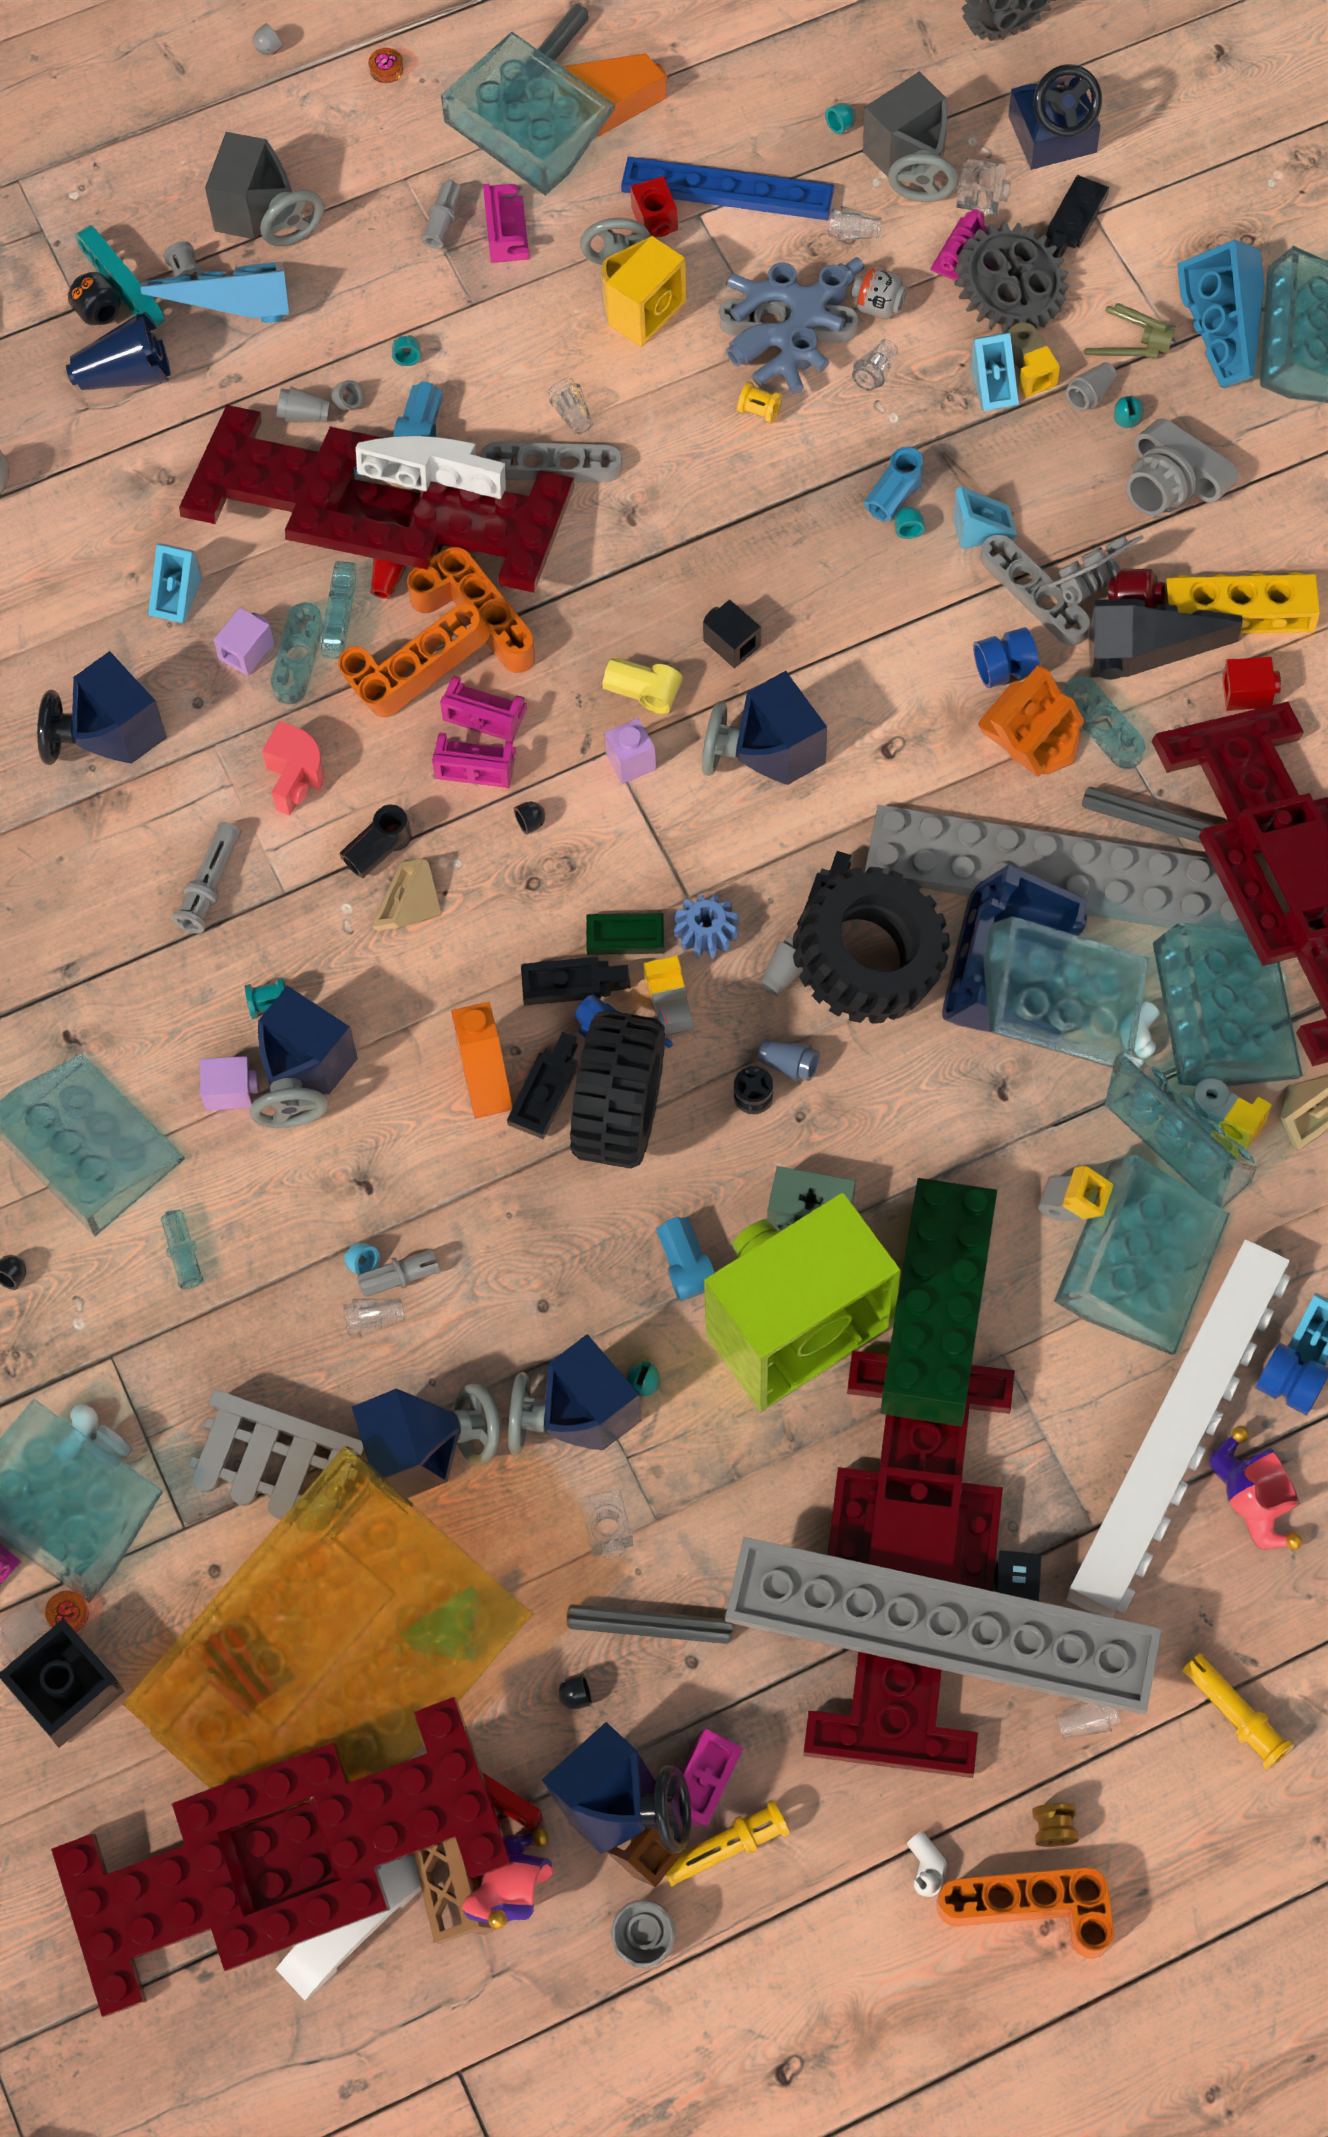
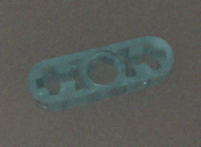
M336 561L334 564L321 639V654L323 658L339 659L341 653L345 650L356 586L355 562Z
M304 602L291 608L287 617L271 677L273 694L283 704L297 703L306 694L323 630L321 612L312 603ZM305 617H311L312 621L306 623L305 636L301 635L299 622H303ZM300 646L307 650L306 656L299 660H292L287 656L288 651L293 647ZM289 671H292L295 685H291L289 690H284L282 685H287L290 676Z
M1075 677L1069 680L1065 686L1064 695L1073 698L1085 720L1082 728L1116 766L1124 769L1138 766L1143 760L1145 751V740L1093 680L1087 677ZM1074 692L1080 695L1087 693V701L1081 697L1074 699ZM1088 705H1089V706L1091 707V709H1090V711L1087 713ZM1104 715L1110 717L1115 725L1110 729L1103 730L1096 727L1093 720L1098 716ZM1121 732L1120 740H1119V739L1117 738V735ZM1123 744L1126 748L1135 747L1134 753L1131 754L1129 751L1122 753L1120 751L1121 745Z

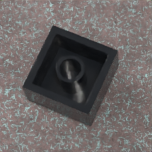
M64 1618L0 1672V1679L58 1748L64 1745L125 1692L118 1680Z

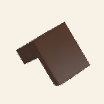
M656 1828L645 1829L638 1834L626 1850L615 1847L607 1851L634 1878L653 1887H657L682 1854V1852L676 1854L669 1852L661 1842Z

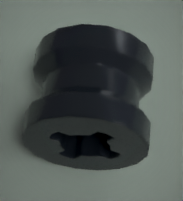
M749 1066L737 1073L734 1079V1100L741 1111L747 1114H759L770 1107L773 1101V1080L765 1069L758 1066ZM755 1093L761 1094L760 1096H759V1095H756V1096H751V1097H750L751 1094H755Z

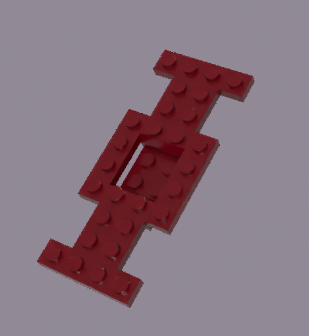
M226 405L179 506L180 517L216 524L227 499L292 512L285 527L286 540L425 570L428 569L433 555L439 554L443 545L504 557L505 559L498 575L499 585L535 593L574 490V478L539 470L529 496L504 491L501 499L480 495L452 486H445L432 481L427 491L421 490L420 493L355 480L354 468L357 470V444L383 437L330 426L319 452L255 438L262 423L261 412Z
M1287 701L1156 733L1151 742L1167 773L1201 765L1229 822L1203 828L1198 837L1262 966L1297 957L1327 1018L1301 1025L1296 1034L1312 1067L1328 1063V797L1313 800L1310 793L1299 795L1275 748L1278 745L1299 741L1304 731L1294 711ZM1262 852L1290 907L1286 916L1254 853Z
M852 1350L847 1394L882 1398L889 1355ZM971 1365L962 1427L886 1415L879 1472L838 1467L827 1555L993 1591L1003 1487L963 1483L962 1475L969 1409L1010 1414L1015 1370ZM858 1651L851 1716L808 1710L803 1756L973 1778L978 1732L936 1727L942 1670Z
M452 1697L414 1711L427 1751L426 1754L349 1783L337 1744L332 1742L172 1803L184 1845L114 1872H107L96 1834H89L52 1848L51 1851L101 2016L107 2017L147 2002L134 1959L212 1931L224 1971H230L391 1910L378 1872L381 1866L456 1838L469 1879L477 1878L513 1864L457 1698ZM310 1800V1802L300 1805L298 1807L292 1808L290 1810L252 1823L245 1827L231 1831V1829L239 1827L241 1825L247 1824L249 1822L255 1821L257 1819L263 1818L265 1816L271 1815L273 1813L279 1812L281 1810L287 1809L294 1805Z

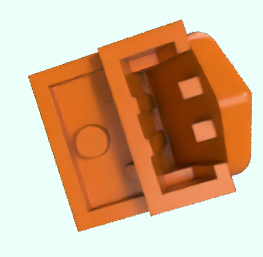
M1037 665L1023 682L1015 681L1009 685L980 719L978 726L985 736L1007 750L1012 759L1039 777L1041 774H1050L1074 763L1081 738L1080 728L1085 723V720L1073 698L1061 694L1049 670Z

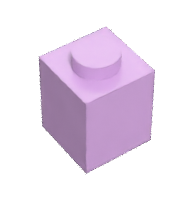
M242 608L235 612L213 640L218 659L247 676L251 674L274 645L270 623L267 619L255 612L250 614Z
M639 718L604 732L606 755L622 784L656 770L655 747Z
M247 1056L200 1059V1096L206 1111L251 1107L253 1094L259 1093L258 1070L251 1069Z

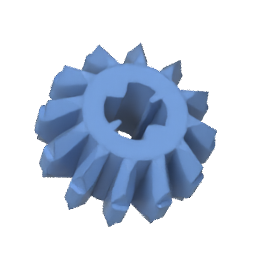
M699 892L696 903L685 898L683 910H677L675 913L677 925L674 927V935L677 939H681L683 951L694 948V956L697 959L702 955L703 951H708L709 956L714 959L717 948L728 953L730 941H736L738 938V929L736 928L739 924L738 914L732 912V904L729 900L719 903V896L716 892L711 896L710 900H705L704 896ZM703 924H710V927H703Z

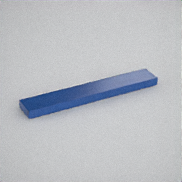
M629 156L627 157L621 183L622 192L631 193L630 186L664 176L670 193L675 200L827 221L834 194L833 184Z

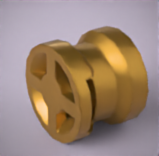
M1053 1803L1040 1805L1032 1809L1033 1819L1038 1822L1039 1829L1035 1834L1036 1845L1058 1847L1071 1845L1079 1841L1078 1831L1073 1828L1072 1822L1076 1815L1075 1805Z

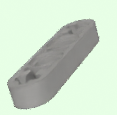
M729 299L720 306L719 325L725 333L738 336L748 328L762 324L761 318L766 314L777 315L780 318L778 323H782L789 319L792 312L789 305L784 302L768 301L738 322L731 320V309L745 299ZM826 305L828 312L845 318V328L838 332L828 327L814 326L811 330L815 332L817 341L844 343L852 340L856 336L858 318L855 311L846 306ZM751 314H754V322H750Z
M492 442L482 449L480 455L491 460H495V457L498 456L502 457L500 462L505 463V480H535L540 470L573 477L574 482H612L622 472L621 453L611 445ZM535 455L543 459V463L534 468L528 467L523 463L529 456ZM513 456H517L518 466H513ZM571 456L579 460V464L574 468L568 469L560 465V461L565 457ZM585 458H590V468H586ZM603 460H610L609 467L604 468L601 466Z
M1000 534L988 537L983 543L981 561L984 567L1059 641L1071 646L1084 642L1090 627V619L1087 613L1078 604L1067 603L1063 598V590L1058 585L1049 588L1048 585L1054 581L1010 538ZM992 550H994L997 553L1004 551V558L999 554L995 555L994 557L991 556ZM1019 571H1025L1031 574L1033 580L1027 584H1020L1012 576ZM1049 595L1054 597L1058 604L1053 608L1047 609L1040 606L1037 600L1042 596ZM1068 622L1070 625L1080 624L1079 630L1074 627L1069 630L1066 629V623Z

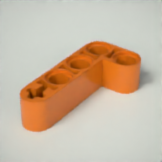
M459 547L445 549L432 557L427 570L415 567L410 571L407 577V585L411 605L416 611L431 613L451 601L456 605L465 603L473 605L488 622L490 636L486 644L504 667L511 672L522 673L533 666L535 651L531 631L466 550ZM456 569H460V570H461V571H459V572H450V571L456 570ZM423 588H431L427 591H420ZM475 595H481V596H482V597H480V598H470V597L475 596ZM495 621H501V622H503V623L498 624V625H493V624H491L492 622H495Z
M467 603L459 604L379 665L363 647L351 646L341 653L338 667L360 699L373 713L380 717H389L483 646L490 636V627L473 605ZM453 635L457 637L455 640L452 639ZM445 644L444 649L440 653L433 654L437 646ZM366 663L362 671L354 673L360 664ZM416 667L410 676L404 677L405 672L409 668ZM386 690L382 698L374 700L378 692Z
M1085 1867L954 1879L942 1886L937 1899L936 1909L938 1915L943 1922L950 1926L959 1927L1068 1917L1073 1948L1079 1955L1085 1958L1094 1959L1101 1957L1107 1951L1114 1937L1108 1883L1104 1875L1094 1868ZM1080 1882H1089L1096 1887L1098 1897L1092 1901H1085L1077 1895L1075 1886ZM1040 1885L1047 1886L1054 1892L1055 1901L1048 1905H1042L1033 1898L1032 1890ZM997 1889L1004 1890L1011 1896L1012 1904L1004 1909L996 1908L989 1901V1893ZM976 1891H981L979 1904L981 1911L976 1910L977 1902H967L974 1901ZM952 1894H959L960 1901L967 1902L964 1904L961 1912H956L954 1905L946 1904L950 1902ZM1088 1925L1098 1927L1103 1933L1104 1941L1098 1945L1086 1943L1082 1938L1081 1929Z

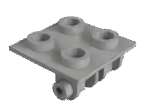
M1143 535L1130 541L1127 540L1126 536H1122L1105 546L1106 552H1103L1101 547L1090 551L1081 557L1082 565L1076 561L1059 570L1058 572L1061 577L1049 584V588L1060 584L1063 590V598L1067 603H1080L1088 596L1093 595L1108 585L1111 577H1116L1120 567L1112 558L1144 539Z

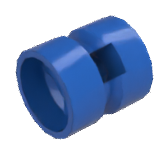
M1026 627L1005 632L1002 640L992 636L976 641L973 644L977 670L986 688L1008 683L1012 675L1016 679L1028 677L1037 665L1040 666L1034 639Z
M1279 1342L1263 1370L1255 1389L1274 1399L1280 1396L1286 1397L1287 1406L1307 1416L1328 1378V1367L1313 1359L1306 1362L1301 1361L1300 1352Z

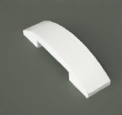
M412 1855L383 1865L381 1869H378L391 1910L296 1945L276 1968L305 2001L338 1971L337 1967L398 1907L402 1909L422 1890L415 1859Z

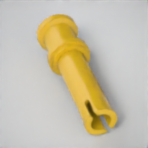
M1202 1653L1194 1657L1196 1661H1189L1182 1672L1195 1683L1237 1729L1235 1733L1237 1739L1241 1743L1246 1742L1263 1760L1262 1766L1266 1771L1274 1767L1292 1750L1294 1743L1290 1739L1285 1741L1268 1723L1269 1717L1265 1712H1255L1208 1662Z
M773 1799L768 1801L766 1808L746 1818L741 1816L734 1818L735 1821L731 1822L733 1827L683 1851L665 1875L670 1886L673 1887L675 1884L709 1869L742 1851H745L746 1854H753L757 1852V1846L779 1835L784 1838L789 1836V1830ZM768 1821L771 1822L769 1826L757 1832H753L754 1828ZM738 1837L739 1841L729 1846L727 1845L728 1841ZM718 1846L720 1847L719 1851L693 1864L686 1865V1862Z

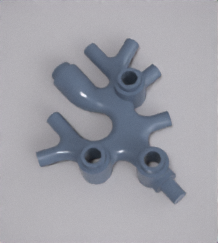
M855 257L846 265L839 263L838 265L825 266L819 273V282L810 286L798 284L796 269L791 264L785 262L774 264L769 269L768 279L764 281H753L732 273L727 286L746 294V299L731 309V314L736 321L740 322L768 301L784 302L789 305L792 313L789 319L782 323L758 324L748 328L731 340L729 347L726 349V354L730 361L738 367L740 365H748L769 347L778 346L781 349V353L753 373L752 379L758 386H761L775 375L781 374L784 376L792 394L801 392L804 386L797 368L806 369L813 365L819 372H822L829 365V360L817 350V336L811 328L814 326H826L838 332L842 330L845 318L828 312L826 305H839L846 299L847 287L854 282V276L864 269L863 262L858 257Z

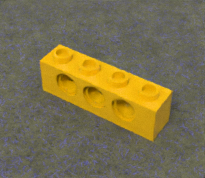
M1299 572L1287 575L1255 573L1249 576L1217 574L1212 577L1179 575L1174 578H1166L1163 607L1165 604L1175 605L1178 608V612L1192 614L1198 610H1207L1242 616L1243 623L1240 634L1315 632L1320 614L1316 574L1304 575ZM1272 599L1281 600L1283 603L1274 602ZM1235 600L1244 601L1245 604L1237 603ZM1197 601H1204V602H1207L1208 604H1207V605H1203V604L1198 603Z

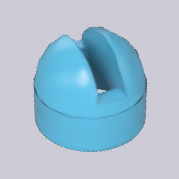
M363 1242L351 1244L348 1252L344 1254L345 1265L351 1272L357 1275L377 1268L380 1260L378 1250ZM360 1256L364 1257L361 1264L358 1262Z

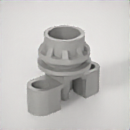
M1160 418L1136 436L1134 440L1135 451L1141 459L1133 467L1132 475L1126 483V491L1129 500L1136 509L1146 515L1156 516L1162 512H1171L1189 501L1193 495H1196L1205 502H1216L1238 482L1239 476L1236 467L1231 461L1171 421Z

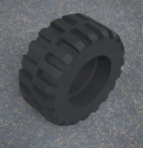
M858 867L848 870L844 876L837 874L824 887H821L801 914L797 922L798 928L793 934L792 944L797 948L793 954L794 964L797 968L802 967L803 969L799 978L804 987L810 985L814 990L811 996L819 1004L823 1000L831 1006L830 1012L837 1016H840L842 1012L849 1014V1020L862 1023L866 1017H869L870 1023L877 1024L884 1023L888 1017L895 1020L904 1016L908 1010H913L935 986L941 977L940 973L945 969L948 961V955L945 951L950 947L948 933H942L947 924L943 914H937L934 910L937 903L931 895L925 897L919 891L922 886L914 880L910 883L902 880L903 874L891 870L889 874H884L881 867H869L863 873V870ZM859 919L872 922L883 928L897 945L900 954V969L887 972L876 971L856 961L844 945L841 936V923Z
M603 1010L593 1016L585 1038L584 1049L582 1050L571 1115L570 1150L579 1160L630 1169L640 1165L643 1161L656 1112L665 1050V1026L657 1018Z

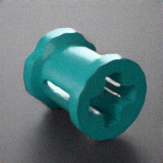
M283 977L277 978L276 983L252 987L251 984L244 986L251 1019H256L259 1014L265 1013L285 989Z

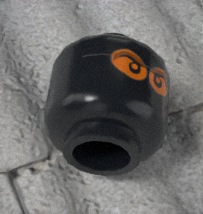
M88 272L78 276L73 281L68 292V302L86 324L91 326L105 325L117 316L121 305V296L105 275L99 272Z

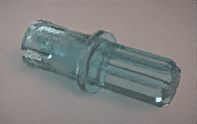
M180 1209L169 1210L161 1216L162 1226L168 1243L166 1255L172 1258L178 1278V1286L181 1289L197 1287L204 1282L195 1254L198 1248L197 1243L191 1240L183 1211Z

